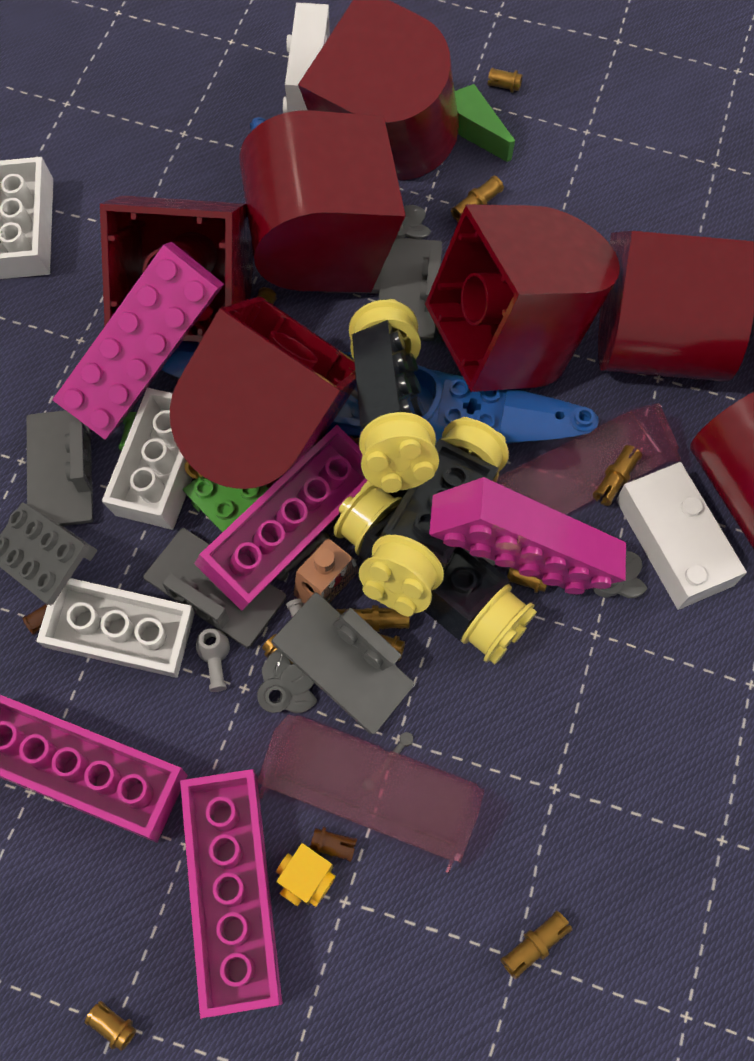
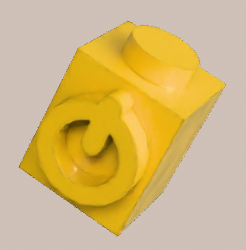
M301 843L295 854L292 856L288 853L276 870V873L280 875L276 882L283 887L279 894L297 907L301 901L308 906L311 903L317 907L336 878V875L331 872L333 869L332 863Z

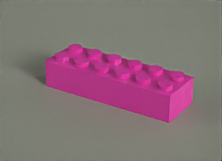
M173 242L164 244L55 395L53 401L106 440L116 431L218 294L224 283Z
M336 425L199 554L194 564L243 611L340 514L338 510L343 501L349 496L354 498L361 491V488L368 480L363 475L361 468L363 455L360 447Z
M485 477L433 495L429 535L443 540L447 546L461 547L470 551L472 556L486 557L495 561L497 566L511 567L518 570L520 575L541 579L545 585L558 586L565 589V592L568 594H583L586 589L590 588L606 589L610 588L613 583L626 581V542Z
M0 695V778L148 840L158 842L181 791L180 780H186L188 776L181 767Z
M251 769L180 780L200 1019L282 1005L257 776L254 770Z

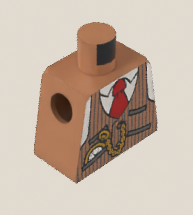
M325 540L296 572L294 596L302 599L305 604L314 593H318L330 603L359 572L355 560L332 540Z

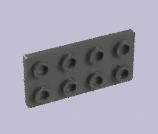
M399 238L395 239L383 265L378 300L395 299L408 306L417 318L420 340L433 341L435 323L425 306V302L441 266L442 242L437 240Z
M66 410L27 415V505L61 526L92 523L91 429Z
M24 502L10 515L8 524L0 534V568L50 606L54 604L82 559L86 558L91 561L98 551L65 527L45 517Z
M185 528L180 529L144 574L145 581L176 602L192 606L197 616L249 649L285 602L286 594L269 584L241 611L194 564L199 554L209 544Z
M314 593L271 641L279 651L369 734H375L414 686V682L395 665L402 655L352 608L340 614L318 593Z

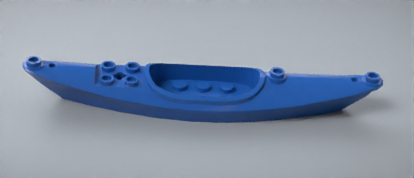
M182 341L161 370L179 379L200 342ZM343 352L345 355L353 359L351 352ZM417 365L418 371L414 372L421 387V393L417 395L422 402L425 412L422 418L432 425L435 431L436 443L439 439H442L445 427L450 422L461 417H469L489 425L505 437L506 444L584 435L592 432L599 423L598 416L592 409L517 389L471 392L463 376L431 370ZM350 395L326 434L338 425L348 436L360 438L363 428L360 425L358 400Z

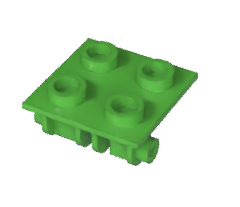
M202 476L192 481L182 490L192 500L191 504L198 512L202 511L221 532H224L269 488L266 485L249 489L230 488L214 483Z

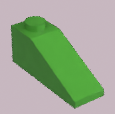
M475 84L455 91L459 125L458 135L502 160L510 161L515 140Z

